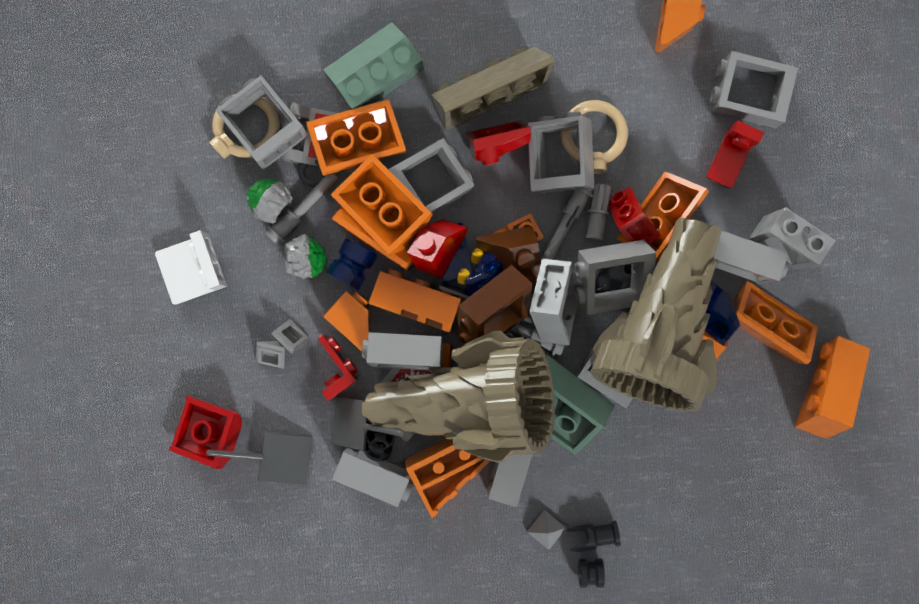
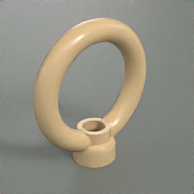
M262 97L253 104L260 107L266 113L269 121L268 132L259 143L253 145L255 149L280 131L278 112L274 105L265 97ZM215 111L212 122L214 138L209 141L210 145L223 159L227 158L230 154L241 158H251L252 156L244 146L234 144L225 134L224 121Z
M589 100L576 105L568 113L580 112L583 115L592 111L601 112L613 120L617 129L615 143L608 151L604 153L593 152L594 174L605 173L607 171V163L616 159L624 150L628 140V126L624 116L615 106L600 100ZM572 130L561 131L563 147L574 160L580 163V149L573 141Z

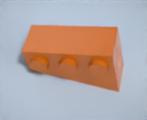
M389 268L387 273L379 272L368 304L450 333L458 311V305L461 303V299L457 298L456 294L442 289L440 292L431 289V283L415 278L414 282L403 279V273Z
M840 336L823 344L819 352L820 359L796 420L795 428L824 439L853 428L871 348Z
M444 439L405 459L406 470L431 518L438 513V510L449 499H453L458 494V490L470 479L472 480L490 462L489 460L471 455L464 450L456 449L453 446V439Z

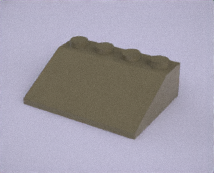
M535 46L528 50L526 47L514 51L509 59L504 61L497 59L488 63L483 71L478 73L471 71L460 77L461 81L455 84L445 83L438 86L434 90L435 93L431 94V98L445 130L452 129L546 85L555 62L553 57Z

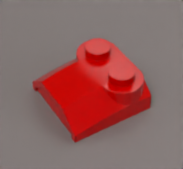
M518 120L466 132V137L472 157L476 161H482V165H491L499 162V157L505 153L531 142L530 126H526Z
M186 396V403L169 451L214 469H222L231 457L208 456L206 452L208 450L234 452L242 427V418L236 410L226 409L191 396Z

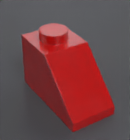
M441 219L420 229L407 254L418 270L442 278L469 230L467 227Z

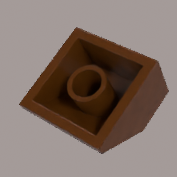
M532 226L476 237L477 248L483 251L480 265L484 285L512 265L532 283L531 294H534L541 259L538 240Z

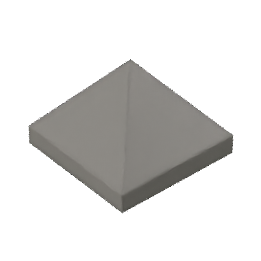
M291 319L271 333L291 354L310 339Z
M277 341L257 342V363L284 369L285 347Z
M544 509L529 527L527 533L549 550L566 527Z

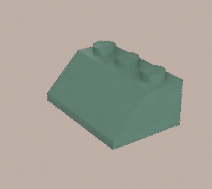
M391 22L323 69V71L349 108L355 109L377 102L422 71L424 66L422 58L411 42Z
M546 354L545 357L548 360L554 388L555 418L551 438L576 455L605 427L615 405Z

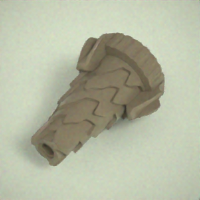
M683 217L677 219L668 246L662 253L653 275L650 273L647 275L639 300H634L629 314L621 313L594 344L592 351L596 358L591 374L595 379L619 393L658 407L682 412H697L700 410L704 396L714 391L717 385L714 342L710 339L702 340L710 314L706 313L712 295L710 283L718 262L714 255L722 230L717 225L709 226L704 222Z
M492 331L466 343L460 348L453 349L451 357L458 363V367L435 369L433 374L409 376L408 381L378 383L375 385L374 393H369L365 402H362V415L368 418L372 425L399 429L404 433L415 432L427 436L445 435L446 439H453V446L456 449L464 450L471 455L498 463L505 462L511 455L543 453L551 441L554 428V388L548 360L543 349L534 339H524L523 337L509 338L502 331Z

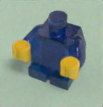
M478 248L473 251L471 256L472 263L478 264L472 276H470V272L467 269L463 268L458 273L457 278L458 283L467 284L464 293L470 296L503 272L502 262L497 261L494 254L486 253L483 255V251Z

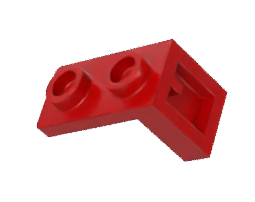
M739 120L732 124L722 140L706 178L728 189L732 188L750 149L760 143L764 132Z
M631 187L618 191L609 200L608 206L616 225L629 242L645 240L649 245L661 236L658 228L643 211Z
M322 334L318 337V340L344 374L341 377L337 373L324 383L327 388L321 393L327 401H330L359 380L355 375L359 371L349 358L345 361L340 355L339 351L342 348L333 336L328 338L325 334Z

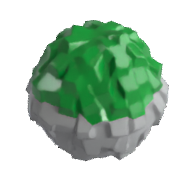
M270 178L256 181L249 188L247 202L256 219L274 224L280 219L278 215L286 205L290 207L293 197L290 195L291 191L283 182Z
M306 234L299 235L297 238L292 239V241H288V243H285V254H287L285 261L286 272L302 279L316 277L323 271L324 265L327 264L326 255L324 254L325 248L315 241L313 237H308Z

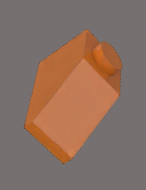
M663 0L655 52H662L692 31L698 22H702L705 13V5L702 4V0Z
M346 291L323 317L362 351L363 340H368V334L371 332L370 310L365 307L369 302L356 291L353 295Z

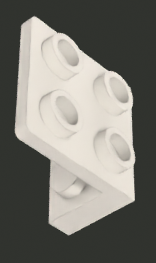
M201 230L189 234L190 240L155 252L170 299L174 305L228 287L210 235Z

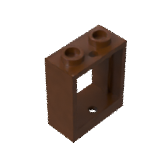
M509 266L458 305V339L463 346L492 331H502L506 334L530 315L532 283L515 267Z

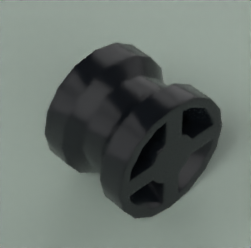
M368 430L365 455L376 462L388 459L392 452L394 435Z
M579 558L578 580L580 588H586L588 585L604 588L605 572L602 558H596L594 561Z

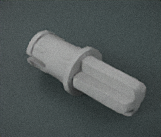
M599 183L595 185L591 209L587 211L590 214L587 234L585 236L587 239L603 241L606 217L610 216V213L607 211L611 186Z

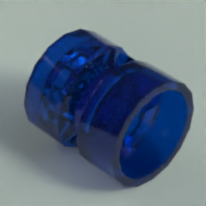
M345 238L338 250L339 259H333L326 273L359 290L366 278L364 271L371 269L378 255Z

